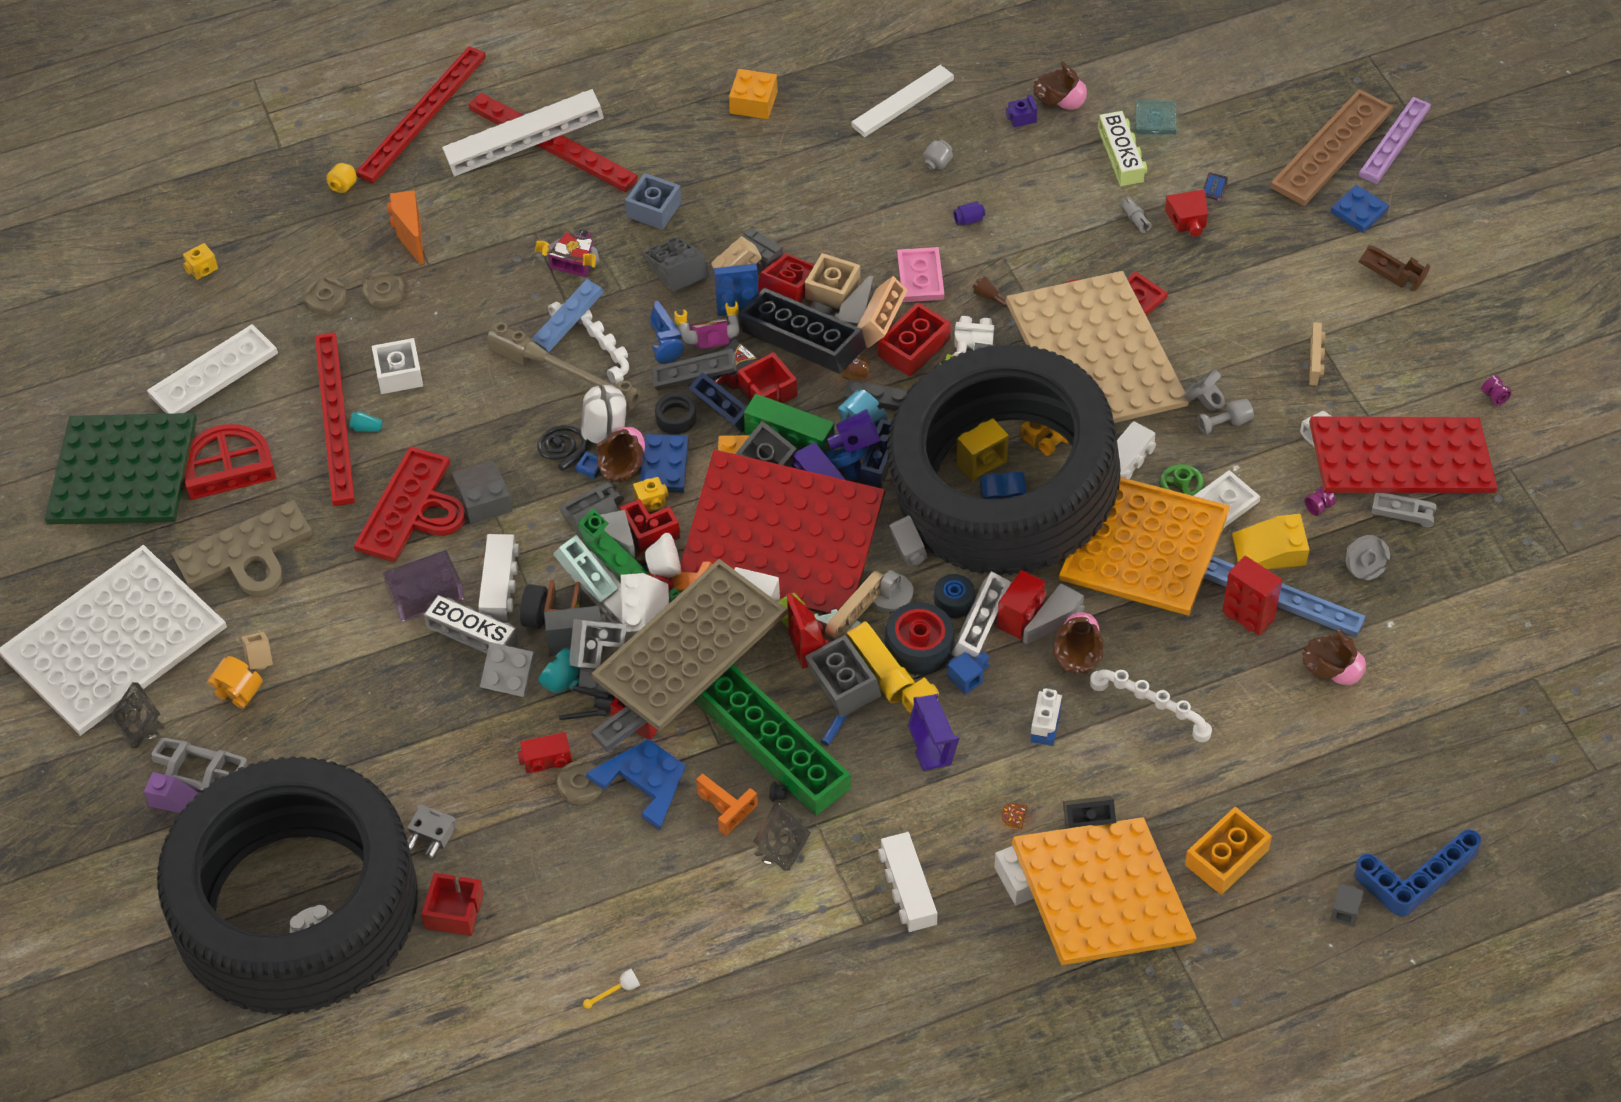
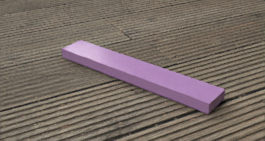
M1412 97L1360 170L1359 177L1378 184L1431 108L1430 103Z

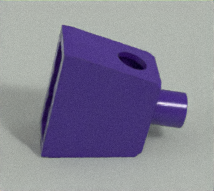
M867 409L838 423L836 427L839 433L827 438L832 450L844 445L847 452H853L881 441Z

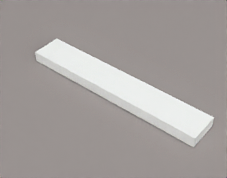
M939 65L853 120L851 125L857 132L866 137L953 81L954 75L942 65Z

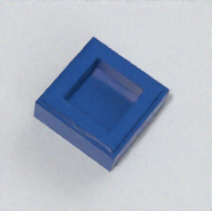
M586 451L575 466L576 472L595 479L600 473V469L597 467L598 456Z

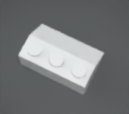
M644 573L621 575L622 624H626L625 643L669 604V586L667 583Z

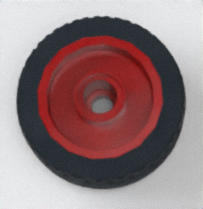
M914 602L903 605L896 609L888 620L885 630V647L900 667H904L909 674H931L942 668L950 658L954 642L953 624L949 616L933 604Z

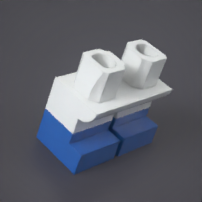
M1043 689V692L1039 691L1032 722L1030 742L1054 746L1062 695L1057 694L1056 690Z

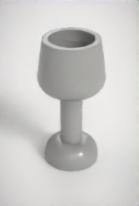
M1240 399L1229 402L1226 406V412L1209 418L1206 414H1199L1197 422L1202 434L1208 435L1212 431V426L1226 421H1230L1234 426H1241L1254 419V412L1248 399Z

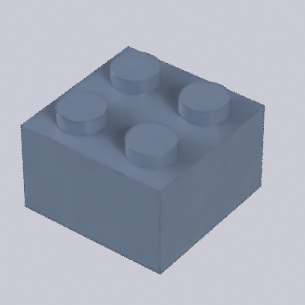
M644 173L625 200L627 217L663 230L682 203L681 186Z

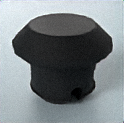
M774 781L770 785L769 799L772 802L775 799H786L787 787L777 785V782Z

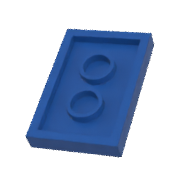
M756 264L714 268L718 316H727L726 303H728L729 307H734L735 302H737L740 312L758 295Z
M645 434L644 464L641 468L640 482L645 479L659 477L661 484L666 485L668 492L684 493L689 444L688 435Z

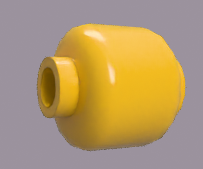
M338 163L329 171L326 179L333 191L345 193L356 183L357 176L355 169L351 165Z

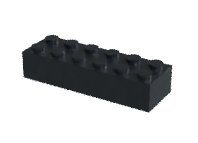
M766 288L738 313L744 333L838 374H841L866 348L861 328Z

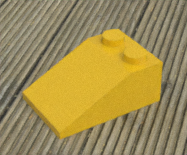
M1301 514L1277 516L1232 533L1237 562L1246 555L1266 569L1306 566L1309 546Z

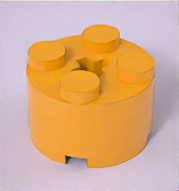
M228 656L227 658L224 657L207 683L216 689L214 694L222 700L229 698L233 700L232 703L235 706L244 709L263 683V679L256 671L251 674L247 669L249 666L246 663Z

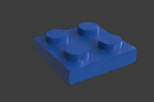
M1355 185L1331 207L1330 213L1364 233L1388 211L1389 204L1360 186Z

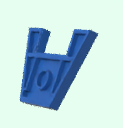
M647 739L587 772L586 778L603 790L618 775L626 779L654 799L642 812V818L658 830H661L685 771V764L650 739Z

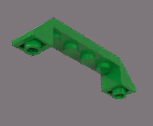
M592 508L577 524L586 547L620 580L621 575L644 573L649 575L604 530L609 523L596 510ZM675 587L669 591V603L680 594Z

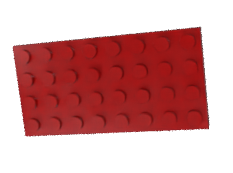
M1311 416L1309 420L1324 493H1495L1498 488L1480 417Z

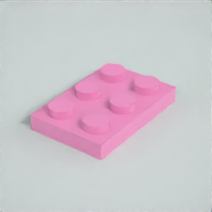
M939 247L897 250L900 283L908 290L902 302L944 300Z

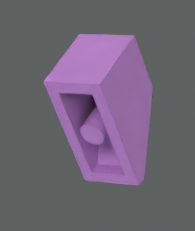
M152 772L144 790L149 807L177 813L185 809L186 805L193 801L197 794H200L176 777Z

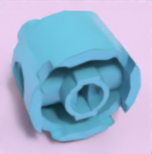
M859 389L856 390L837 409L842 417L840 422L867 409L876 429L880 419L887 420L888 417L883 408L879 410L877 407L880 403L871 394L862 389L860 391Z

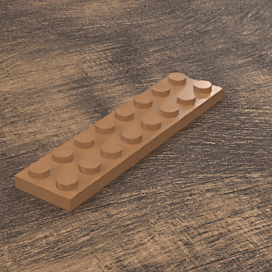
M1359 89L1271 182L1270 188L1305 206L1392 113L1393 106Z

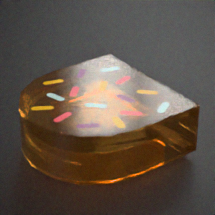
M1018 803L1005 805L1001 816L1003 823L1009 827L1022 830L1028 806Z

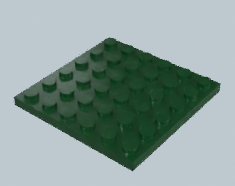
M196 414L69 416L46 510V523L176 522L197 422Z

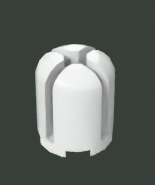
M602 385L601 394L599 386H595L585 394L583 398L581 434L586 441L588 439L591 442L599 443L611 433L625 427L626 400L619 389L611 385Z

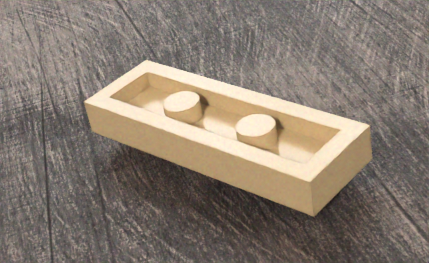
M1313 322L1311 332L1309 385L1318 386L1319 377L1324 376V365L1321 364V361H1324L1325 348H1321V344L1324 345L1325 332H1322V323Z

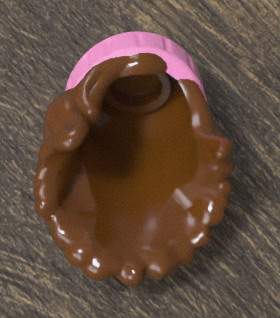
M1063 61L1060 62L1063 69H1056L1055 72L1048 74L1044 73L1038 77L1037 81H1034V95L1045 105L1054 106L1057 104L1063 109L1075 110L1081 107L1086 100V85L1079 79L1077 73L1066 66Z
M633 427L618 429L596 444L598 454L597 467L606 481L619 483L628 481L644 464L645 441L642 434Z
M1085 612L1072 614L1067 618L1064 625H1061L1057 630V636L1053 645V655L1065 672L1072 671L1074 674H1087L1088 671L1093 670L1094 666H1097L1103 657V638L1099 634L1098 622L1092 615Z
M1340 629L1336 631L1338 635L1330 634L1328 637H1317L1310 640L1308 646L1303 648L1305 651L1302 653L1303 664L1306 665V668L1316 678H1331L1334 682L1346 686L1353 685L1362 678L1366 669L1365 658L1357 651L1354 641L1345 636Z

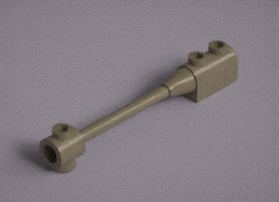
M505 323L494 324L488 333L489 350L523 366L529 359L547 362L582 380L599 386V388H602V385H611L619 389L625 396L626 411L633 410L640 400L641 391L631 386L629 381H620L613 385L550 355L536 344L533 339L526 337L524 332L513 331L507 328Z

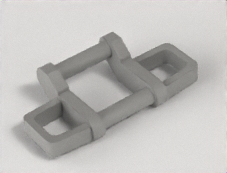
M169 738L160 739L151 753L153 762L167 766L165 775L176 777L186 785L199 791L210 787V783L214 782L215 778L219 779L222 776L229 775L228 771L221 770L225 762L239 765L238 768L247 767V759L223 750L213 751L193 746L190 742ZM164 748L176 749L172 757L161 755ZM188 754L212 760L205 771L203 782L177 775L178 769Z

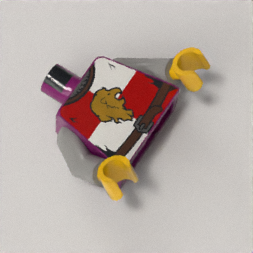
M584 229L580 230L577 235L565 233L561 239L551 244L545 241L536 242L535 252H542L544 256L548 255L550 268L587 278L590 266L595 267L600 262L598 251L593 246V240L590 239L591 235Z
M735 302L734 307H729L728 303L725 304L728 318L693 324L687 323L686 310H683V315H678L675 311V324L679 326L684 342L699 349L729 344L731 338L739 334L738 303Z

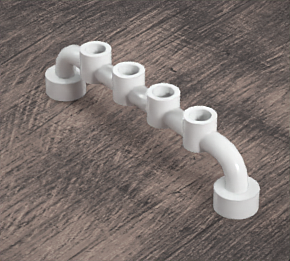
M554 302L548 306L551 317L563 304ZM588 309L577 322L587 328L588 334L598 340L600 347L610 353L615 363L620 364V369L614 366L607 370L610 382L616 385L618 382L623 381V376L629 370V363L626 359L628 358V353L623 346L619 348L614 346L616 345V340L612 334L606 336L603 334L604 327L600 321L594 323L591 321L592 313Z
M1102 669L1091 674L1090 686L1094 690H1105L1110 680L1114 682L1116 688H1126L1134 692L1136 698H1146L1155 702V706L1158 709H1169L1175 712L1178 719H1189L1194 722L1192 736L1196 741L1206 742L1210 739L1212 732L1210 724L1205 722L1199 714L1190 710L1191 705L1189 702L1182 700L1175 703L1169 700L1170 694L1167 691L1160 690L1155 693L1149 690L1147 681L1139 680L1135 683L1129 680V675L1125 670L1113 672Z

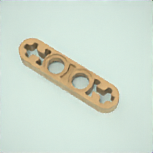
M874 571L828 622L825 629L826 635L836 640L848 631L879 596L884 574Z

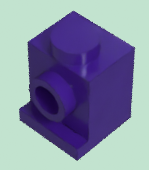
M1027 95L1026 99L1008 102V108L1005 109L1007 119L1011 120L1013 127L1037 123V106L1032 95Z

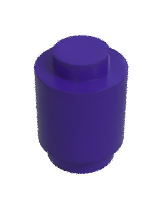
M975 201L958 206L957 209L953 210L955 222L957 225L962 224V226L982 221L983 216H985L983 205Z

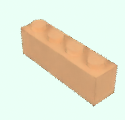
M894 276L876 288L857 326L862 329L867 348L886 335L908 291Z

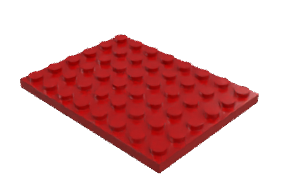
M714 449L681 560V572L698 573L703 562H711L713 565L720 559L732 569L738 567L779 577L780 600L786 597V594L795 593L809 610L830 614L831 610L834 609L839 611L860 586L883 503L885 489Z

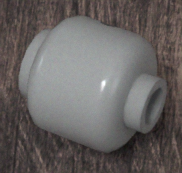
M944 140L931 142L923 152L924 164L931 170H943L953 158L952 147Z

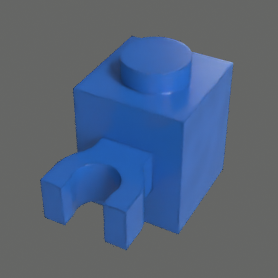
M984 651L974 660L966 652L959 657L956 656L948 664L947 677L966 695L983 683V670L989 667L987 661L990 660V657Z

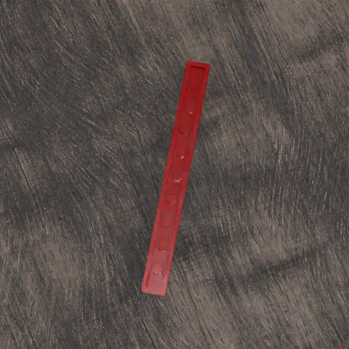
M468 46L357 169V177L374 184L486 59L485 52Z
M480 93L468 104L469 110L497 125L524 116L483 93ZM563 135L537 144L540 148L625 193L638 181L637 174Z
M336 332L315 335L333 506L355 503L337 336Z

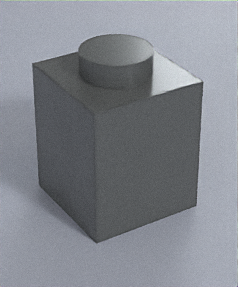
M1340 884L1330 920L1354 927L1364 890H1360L1352 885Z

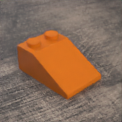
M415 190L390 193L391 202H387L388 214H393V216H390L391 228H395L397 237L418 263L424 264L420 215Z

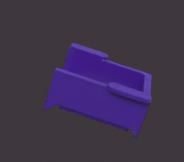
M938 694L914 697V706L908 722L909 730L917 746L915 753L922 771L950 766L960 739L953 735L939 700L937 701Z

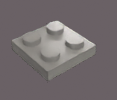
M490 642L480 687L526 697L536 652Z

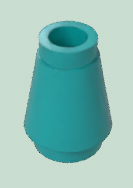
M361 411L353 412L350 420V429H354L355 432H381L383 420Z

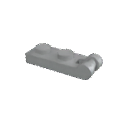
M1375 493L1371 514L1416 522L1424 527H1432L1435 520L1433 515L1436 513L1437 505L1433 502L1388 493Z

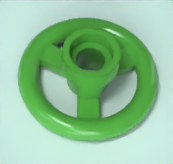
M1185 464L1170 466L1162 473L1160 478L1161 488L1171 490L1167 483L1174 484L1181 488L1183 494L1191 496L1197 494L1204 487L1202 474L1194 467ZM1174 472V477H1170L1169 475ZM1195 476L1198 484L1196 489L1191 492L1188 485Z

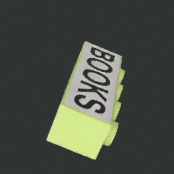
M1123 111L1099 115L1098 130L1119 185L1125 186L1144 182L1147 165L1141 159V149L1136 146L1135 134L1130 131L1129 119H1125Z

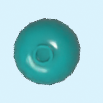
M565 647L555 656L557 658L546 666L538 678V683L542 687L556 694L564 693L569 688L573 691V686H578L579 684L578 677L581 667L570 665V650Z

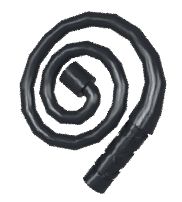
M568 425L555 426L547 430L537 442V450L541 456L553 460L567 457L558 464V468L562 472L582 458L589 446L588 439L586 441L583 438L581 430ZM568 430L577 433L582 439L581 446L573 453L576 446L575 439L568 433L556 431ZM547 436L549 437L546 439L544 444L546 450L550 453H555L558 455L548 454L544 452V450L542 449V443ZM559 437H565L571 442L569 450L563 454L559 453L565 450L566 445L564 440ZM552 441V443L555 444V445H556L557 447H559V448H558V449H553V448H551V447H550V442Z

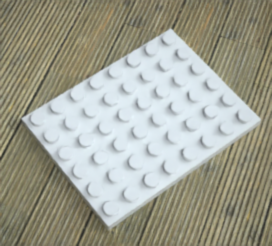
M142 545L1 646L0 656L81 736L227 628V625L218 614L151 551Z

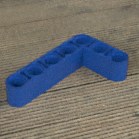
M1464 830L1405 881L1399 878L1376 856L1368 853L1358 858L1354 876L1363 887L1397 916H1407L1477 856L1481 844V836L1475 830Z

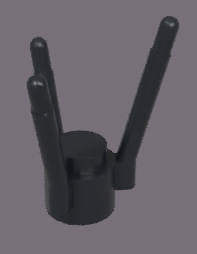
M574 685L573 691L595 697L594 707L598 708V710L560 715L559 719L565 720L591 716L606 717V713L611 712L610 704L615 699V696Z

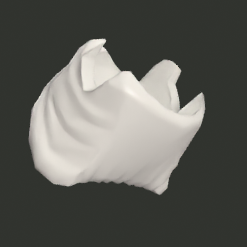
M664 533L660 539L646 550L645 557L650 573L654 574V576L660 575L669 579L681 574V565L671 534Z

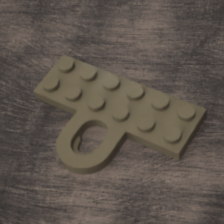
M291 500L171 554L190 589L232 572L242 591L252 596H264L275 591L283 579L282 569L274 552L306 539L313 534L296 502ZM261 561L267 566L265 580L255 581L253 577L246 574L245 569L251 562Z

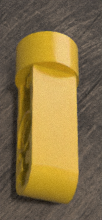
M866 621L846 632L847 638L876 677L879 688L888 701L892 704L902 701V690L915 683L906 669L900 667Z

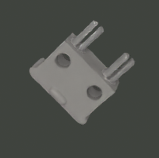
M420 804L417 805L418 810L407 828L410 834L407 842L410 850L417 839L430 843L425 855L433 858L438 847L445 848L453 831L458 829L454 817Z

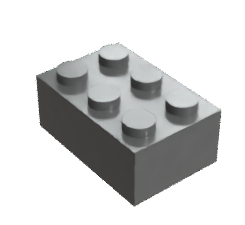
M846 635L805 656L810 673L841 718L882 696L876 677Z

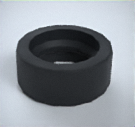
M682 393L664 395L655 405L656 423L662 431L669 434L687 432L696 422V406L694 401L688 395ZM673 407H681L688 411L685 417L678 420H671L663 416L666 410Z
M528 584L524 589L520 606V623L523 627L536 629L542 627L545 620L544 608L548 593L546 586Z

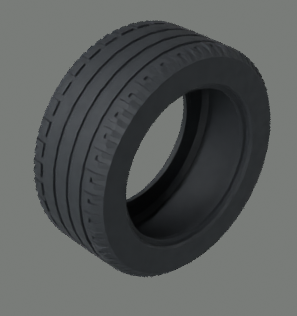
M1020 344L988 345L984 348L978 347L976 350L970 349L965 353L961 352L958 356H952L949 360L942 361L940 365L934 366L933 370H928L907 391V395L903 396L901 403L898 404L891 421V427H889L887 458L903 517L908 515L911 517L926 549L932 554L935 553L938 558L943 559L946 563H951L953 566L960 567L963 570L969 569L970 572H978L980 574H990L992 571L998 575L1007 573L1008 575H1013V573L1019 574L1021 570L1028 571L1029 573L1035 569L1040 570L1044 566L1049 567L1052 563L1056 564L1060 562V559H1066L1070 554L1076 553L1078 548L1081 549L1085 543L1091 540L1092 536L1097 534L1098 530L1103 527V522L1107 521L1108 516L1112 512V507L1118 495L1121 478L1120 458L1113 414L1106 396L1091 375L1087 374L1077 363H1073L1072 360L1066 359L1065 356L1057 355L1053 351L1049 352L1044 348L1039 349L1036 346L1030 347V345L1020 346ZM991 419H994L996 422L1006 420L1036 422L1058 432L1072 446L1070 455L1056 475L1037 489L1012 498L982 499L972 497L948 486L938 476L941 463L948 451L957 443V438Z
M290 756L287 759L284 757H279L276 760L272 758L265 762L263 760L258 761L257 764L251 763L245 768L240 767L237 771H231L229 775L220 777L217 782L210 783V787L204 788L200 794H197L194 800L189 802L186 808L180 812V817L175 819L174 824L169 829L170 834L166 835L157 868L158 897L164 917L183 962L192 975L207 990L212 991L215 996L226 1002L230 1001L234 1006H239L245 1010L249 1008L253 1012L258 1011L264 1014L271 1012L273 1015H278V1013L288 1015L291 1012L294 1014H299L300 1012L307 1013L312 1009L317 1011L322 1007H330V1004L335 1002L338 1004L341 1000L350 998V995L353 993H359L362 988L368 987L371 981H375L379 975H382L385 972V968L389 967L392 961L396 959L398 951L402 950L404 943L408 939V933L411 932L415 919L414 914H416L418 887L401 819L395 807L382 790H379L368 778H364L362 774L355 772L351 768L346 769L342 764L338 765L333 761L327 762L325 759L317 760L313 757L306 759L305 757L296 758L295 756ZM298 836L325 838L347 847L363 861L358 883L344 904L321 922L306 929L285 934H259L240 929L225 921L216 913L221 888L232 870L249 854L271 842Z

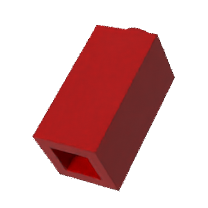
M566 732L520 741L522 751H517L519 764L525 765L526 773H537L553 767L560 768L572 762Z

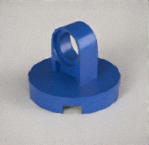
M843 445L836 451L830 449L825 455L835 468L842 467L849 481L860 479L861 463L859 459L867 453L868 448L866 446L853 452H847Z

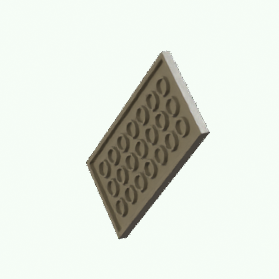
M718 559L591 674L592 679L658 731H661L787 615V609L722 560Z

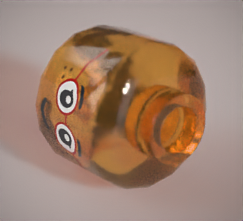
M859 354L840 375L844 379L861 381L862 378L867 377L870 362L867 361L865 355Z

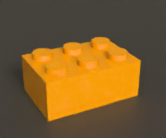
M1234 807L1187 850L1185 866L1222 895L1269 851L1272 835L1237 807Z

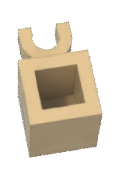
M264 632L241 637L245 660L250 670H262L269 665H273L269 640Z

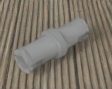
M1126 197L1129 203L1123 199L1120 206L1128 214V219L1135 223L1141 233H1145L1143 226L1149 231L1151 223L1144 216V211L1137 207L1131 197Z

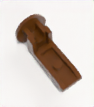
M1370 245L1359 260V263L1401 288L1409 280L1414 283L1411 291H1416L1421 286L1430 270L1428 263L1424 267L1411 257L1408 263L1404 264L1381 249Z

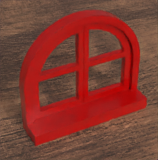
M238 424L219 425L205 430L192 441L185 475V483L190 500L277 479L266 440L259 432L250 427ZM225 437L244 438L255 446L229 452ZM218 439L220 455L195 461L198 453L205 445ZM259 452L261 462L232 468L230 458ZM223 460L225 471L196 477L195 467Z

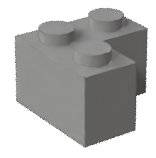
M574 619L570 665L597 669L601 662L602 646L622 647L625 644L626 624Z

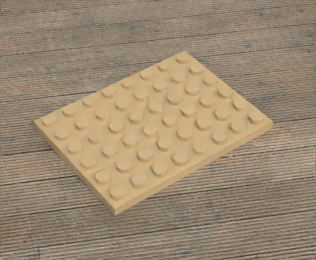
M1123 271L1006 297V304L1026 345H1030V347L1036 346L1039 349L1044 348L1049 352H1056L1057 355H1063L1066 359L1077 363L1087 374H1090L1107 398L1114 423L1188 406L1189 402L1184 397L1185 391Z

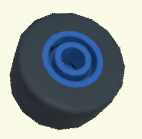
M948 574L941 577L936 582L934 588L935 606L943 610L950 618H960L967 615L975 600L974 585L970 579L959 574Z

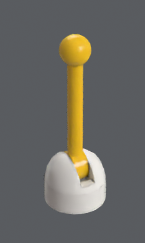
M630 968L620 976L619 984L591 1000H584L583 1007L590 1009L595 1002L620 988L633 990L639 987V981L632 969Z

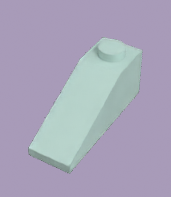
M577 535L553 553L564 569L577 582H580L599 602L618 589Z

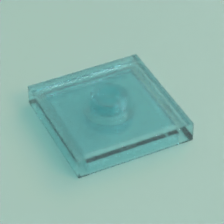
M1136 100V134L1176 135V101Z

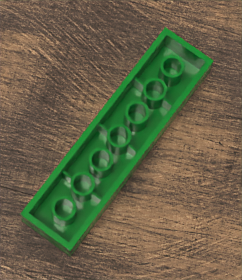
M731 665L694 700L783 786H786L787 790L815 816L851 789V774L736 666Z

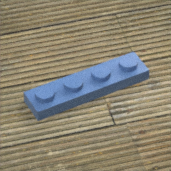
M586 279L532 338L534 342L549 353L604 293L602 288Z

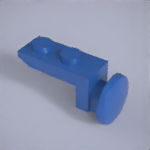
M655 301L650 316V324L657 332L656 337L659 344L653 345L652 349L655 352V360L658 363L668 364L676 361L684 351V345L680 340L682 334L659 301Z

